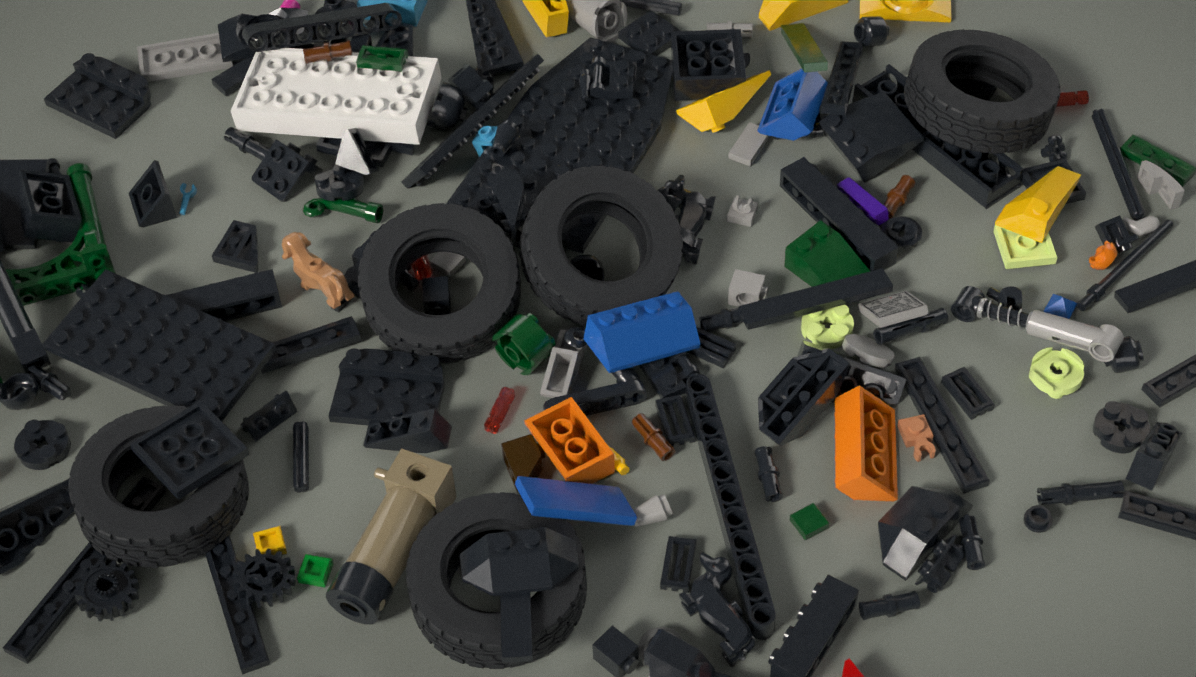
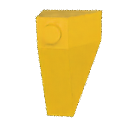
M1057 166L1006 204L995 221V225L1042 243L1080 180L1081 174Z

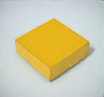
M281 526L253 533L256 549H259L261 554H265L268 548L271 549V555H275L278 551L282 552V555L287 554Z

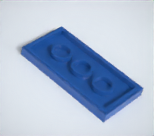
M518 476L515 482L532 516L629 526L635 525L637 520L635 512L619 487Z

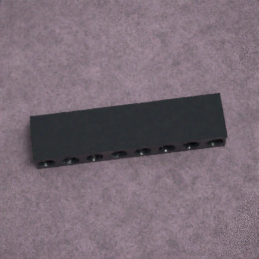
M890 64L886 66L885 71L864 84L860 85L857 83L854 85L852 102L885 92L924 138L912 150L985 209H988L1022 186L1021 181L1024 168L1005 153H993L998 158V164L992 160L991 153L976 152L957 147L954 144L943 141L939 137L937 138L928 132L926 128L924 129L912 116L905 102L904 87L907 77ZM890 74L896 78L897 85L891 80ZM1008 167L1015 171L1016 174L1014 176L1010 174Z

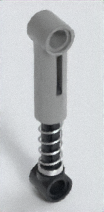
M965 286L951 306L952 314L960 321L972 322L975 318L983 319L988 317L989 321L996 319L999 324L1006 322L1010 327L1017 325L1020 330L1026 328L1027 334L1030 336L1089 352L1093 358L1101 362L1113 360L1124 339L1121 330L1113 325L1104 324L1096 327L1039 310L1031 311L1028 314L1022 312V309L1019 311L1014 310L1012 306L1009 308L1003 307L1002 303L999 305L992 304V300L985 299L982 291L973 286Z

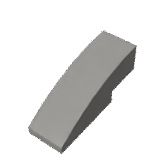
M560 329L556 346L552 348L540 396L554 398L570 394L575 383L587 344L581 348L569 346L564 336L567 330Z

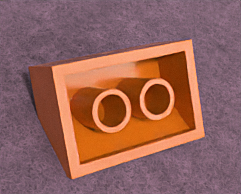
M572 397L524 420L527 428L566 481L593 484L615 472L614 453Z

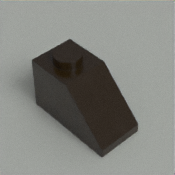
M533 434L501 443L503 460L518 495L520 493L515 485L517 477L538 478L543 470L542 459L545 458V453L540 444L536 443Z

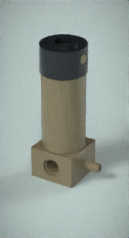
M401 448L389 470L379 467L375 470V478L383 480L385 483L386 495L346 563L341 566L326 592L328 603L338 613L361 624H374L377 622L393 594L394 587L407 566L409 552L413 542L417 540V535L425 525L427 526L428 521L439 512L441 513L443 509L452 505L456 499L451 465Z

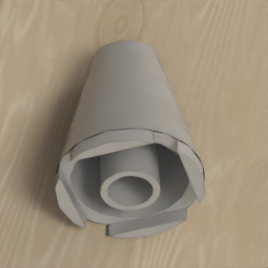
M567 0L566 2L569 17L596 39L613 42L618 38L621 26L626 25L627 9L626 5L620 0Z

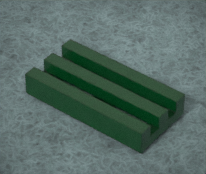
M362 45L356 65L357 68L402 72L404 69L403 65L406 64V59L409 56L408 50Z

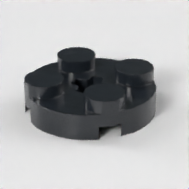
M335 165L333 170L317 174L314 177L317 195L324 200L334 201V197H342L343 201L350 200L362 194L364 190L363 174L339 165Z
M1115 401L1107 402L1105 407L1098 411L1093 423V433L1095 436L1097 434L1101 440L1100 444L1112 452L1121 454L1131 453L1132 449L1140 447L1150 432L1146 411ZM1117 425H1123L1127 429L1119 431Z
M33 419L28 421L24 429L17 435L14 443V451L21 463L33 470H45L50 468L49 464L56 461L60 463L66 458L71 448L70 438L65 426L52 420L38 421ZM47 441L48 445L38 448L39 443Z

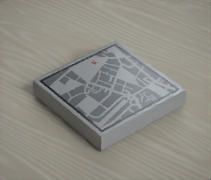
M908 291L859 303L860 313L880 328L928 314L927 305Z

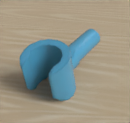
M186 183L180 185V191L183 194L179 212L181 215H185L188 201L197 193V188L194 184L188 193L185 192Z

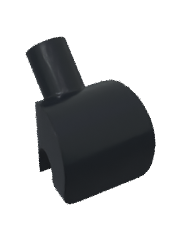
M1010 286L1002 289L1001 292L993 287L988 289L986 296L997 301L998 305L1002 303V306L1007 308L1012 306V309L1017 311L1022 309V292L1019 288Z

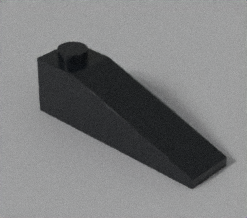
M803 340L797 356L821 352L827 348ZM834 351L850 363L849 370L836 397L860 385L886 404H898L907 380L905 377L864 364L857 359Z
M69 479L0 509V574L20 565L26 559V556L36 546H39L45 540L44 538L74 511L69 495Z

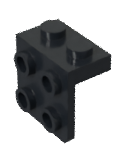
M276 139L252 175V181L278 200L286 202L306 171L315 176L322 173L323 169L316 165L318 160L309 154L301 155L300 151L302 149L291 142L286 145Z

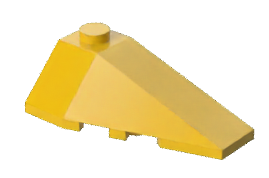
M768 70L751 76L743 83L692 102L676 110V112L701 132L711 129L712 133L726 128L724 123L735 118L771 76V72Z

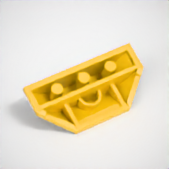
M763 0L759 19L771 31L781 27V25L791 24L848 3L849 0Z

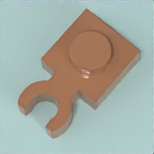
M924 414L898 420L897 427L906 448L915 447L913 453L917 462L921 461V451L928 452L930 458H934L936 449L931 443L933 434Z

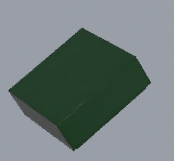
M814 503L790 515V522L804 540L829 528V522Z

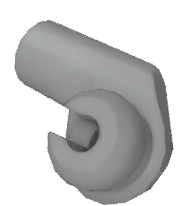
M1147 216L1138 221L1127 217L1123 219L1127 231L1139 236L1150 234L1159 227V220L1155 216Z

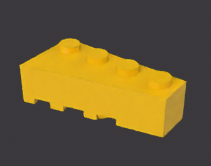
M522 0L545 37L567 33L569 10L566 0Z

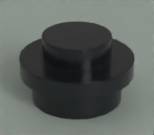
M1035 505L1025 512L1023 521L1029 530L1042 533L1050 529L1053 519L1046 507Z

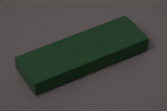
M1132 135L1120 147L1124 157L1139 165L1145 160L1157 165L1171 175L1182 188L1196 173V167L1135 135Z

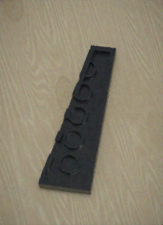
M466 0L478 68L487 70L491 76L515 71L524 65L523 59L496 1Z

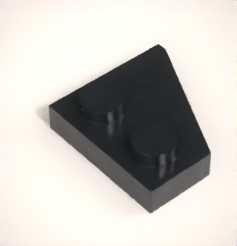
M233 220L212 254L213 262L257 273L259 268L256 225Z

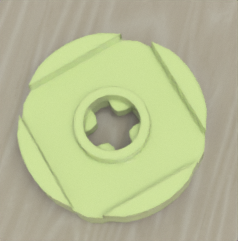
M845 304L802 316V335L805 339L807 336L813 344L835 349L842 346V342L847 335L853 334L854 320L849 313V308ZM823 323H831L832 325L830 328H825Z
M1053 347L1045 348L1034 355L1029 371V379L1038 389L1048 393L1050 397L1060 399L1064 395L1077 391L1082 385L1084 378L1083 361L1077 354L1068 349L1062 348L1061 351H1052ZM1052 369L1056 371L1060 369L1062 370V373L1055 374L1052 372Z

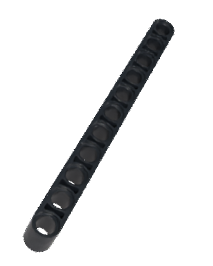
M694 374L688 378L686 388V401L746 623L755 639L766 640L773 635L775 630L776 612L711 382L703 374ZM751 595H758L760 597L753 598ZM757 620H766L767 622L760 623Z

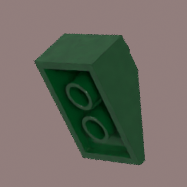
M821 220L787 245L785 249L784 267L811 287L870 272L843 237Z

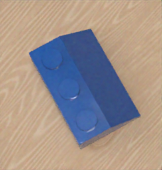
M802 69L775 82L757 131L760 134L793 141L802 136H808L814 129L813 125L820 112L819 108L828 82L818 72L805 73Z

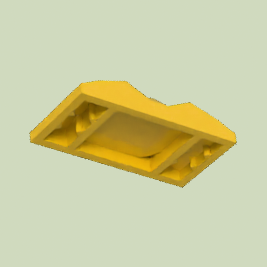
M860 0L859 19L868 16H881L884 20L951 23V0Z

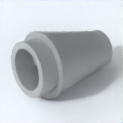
M656 494L633 510L637 516L635 527L668 520L667 517L673 515L664 494L661 496Z

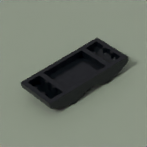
M280 7L268 14L258 16L242 13L218 24L223 62L254 57L256 52L252 51L242 38V31L246 26L309 15L308 10ZM304 27L298 29L296 34L302 33ZM282 31L275 33L274 38L279 37ZM259 35L253 36L251 42L256 41ZM311 43L287 48L308 49L314 48V44Z

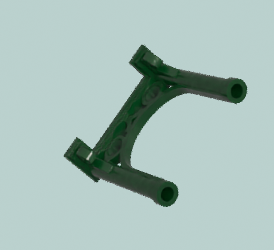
M73 164L66 171V175H69L82 219L73 243L59 256L46 263L24 269H6L23 306L76 292L78 287L84 290L81 285L89 284L92 286L105 269L116 274L106 246L91 184V169L86 164ZM70 260L82 262L79 267L68 270L63 269Z

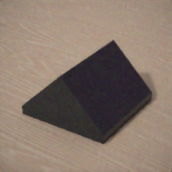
M154 160L128 193L138 226L142 228L177 218L159 161Z

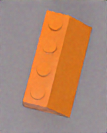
M859 385L835 398L836 489L853 500L894 502L898 500L895 409Z

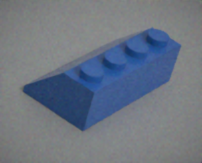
M678 291L588 315L583 338L609 373L700 347L692 308Z

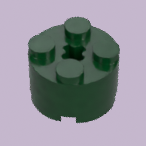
M528 313L526 316L522 314L516 315L493 336V341L497 340L498 343L495 346V350L500 358L511 369L514 370L518 367L523 370L520 373L522 375L532 373L551 355L552 348L556 345L554 338L545 333L539 326L538 319L531 313Z

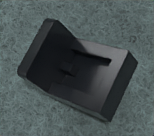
M1120 215L1095 226L1103 245L1105 241L1113 242L1118 254L1133 248L1132 243L1139 239L1137 234L1129 235Z

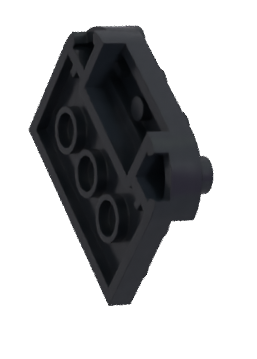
M92 53L84 54L80 60L73 63L75 71L44 98L46 106L114 139H117L151 106V92L147 79L140 74L106 58L95 56Z
M352 348L348 350L346 356L339 364L340 375L328 417L330 422L368 426L370 423L434 408L439 412L445 383L442 366L439 363L438 357L434 355L422 356L413 352Z

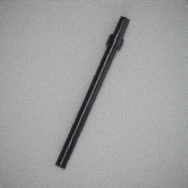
M1168 219L1165 220L1098 284H1093L1087 290L1086 295L1076 304L1077 308L1080 311H1085L1093 302H1098L1106 294L1105 291L1173 228V222Z

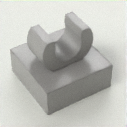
M737 195L734 197L727 214V222L751 227L758 210V203L753 202L751 198L749 200L740 199V196Z

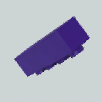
M850 177L837 184V189L841 193L846 194L849 200L857 208H860L873 223L879 226L889 220L888 209Z

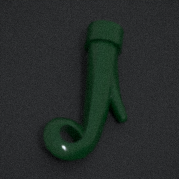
M316 198L308 201L303 207V213L310 218L318 217L323 213L324 209L364 218L367 222L377 224L381 222L384 213L382 204L373 202L367 204L354 198L345 201L334 198V201Z

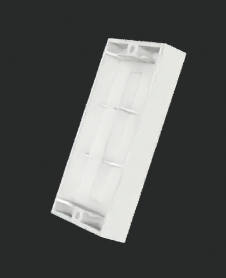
M281 48L256 52L231 109L236 130L342 139L344 131L357 128L363 140L420 144L442 79L438 58L408 56L406 64L403 65L404 69L400 72L357 68L356 60L359 53L352 52V56L333 58L330 62L322 60L309 64L305 62L303 49Z

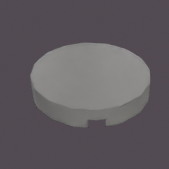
M849 334L845 337L842 344L844 351L849 356L853 357L856 354L860 356L859 361L873 367L884 368L891 366L895 358L894 352L884 344L879 345L874 339L862 335Z

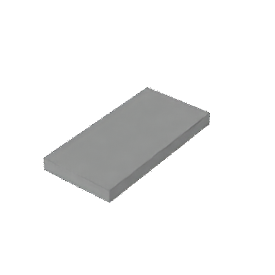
M219 33L137 47L140 75L147 79L148 82L228 69L233 66V61L223 62Z

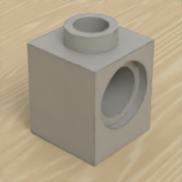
M735 269L729 286L728 305L739 307L744 304L767 299L769 287L765 286V275Z

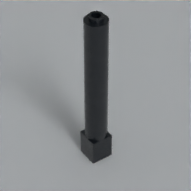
M0 259V320L25 373H32L28 370L30 366L37 364L44 368L51 363Z

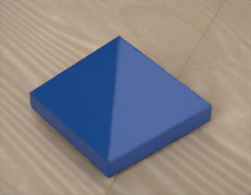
M1053 294L1043 312L1070 319L1077 303Z

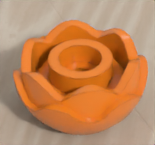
M1105 241L1104 245L1096 249V254L1089 258L1091 268L1105 270L1115 260L1117 249L1113 242Z

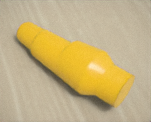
M609 447L614 453L615 470L621 475H626L630 469L626 465L625 459L613 448Z

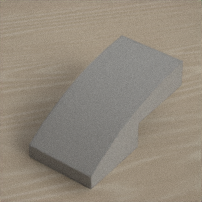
M1147 160L1142 161L1137 179L1149 195L1159 193L1170 210L1180 207L1185 191L1182 186L1162 168Z

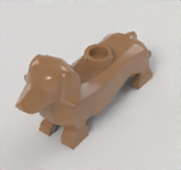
M292 232L282 239L284 252L282 258L286 260L292 257L294 272L302 280L300 283L302 288L305 290L310 288L321 290L328 298L326 300L327 304L333 309L341 305L340 301L343 298L348 301L355 297L353 292L350 291L341 271L309 252L307 247L311 245V241L304 234Z

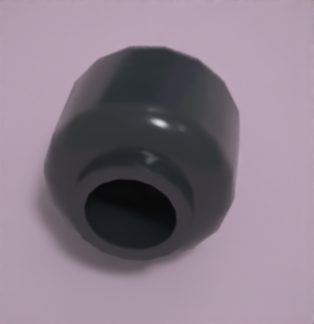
M881 16L862 17L854 26L855 39L858 42L864 43L865 47L880 46L884 44L889 35V26Z
M1131 336L1124 337L1113 360L1104 362L1105 366H1111L1115 373L1138 369L1140 361H1144L1139 340L1135 341Z

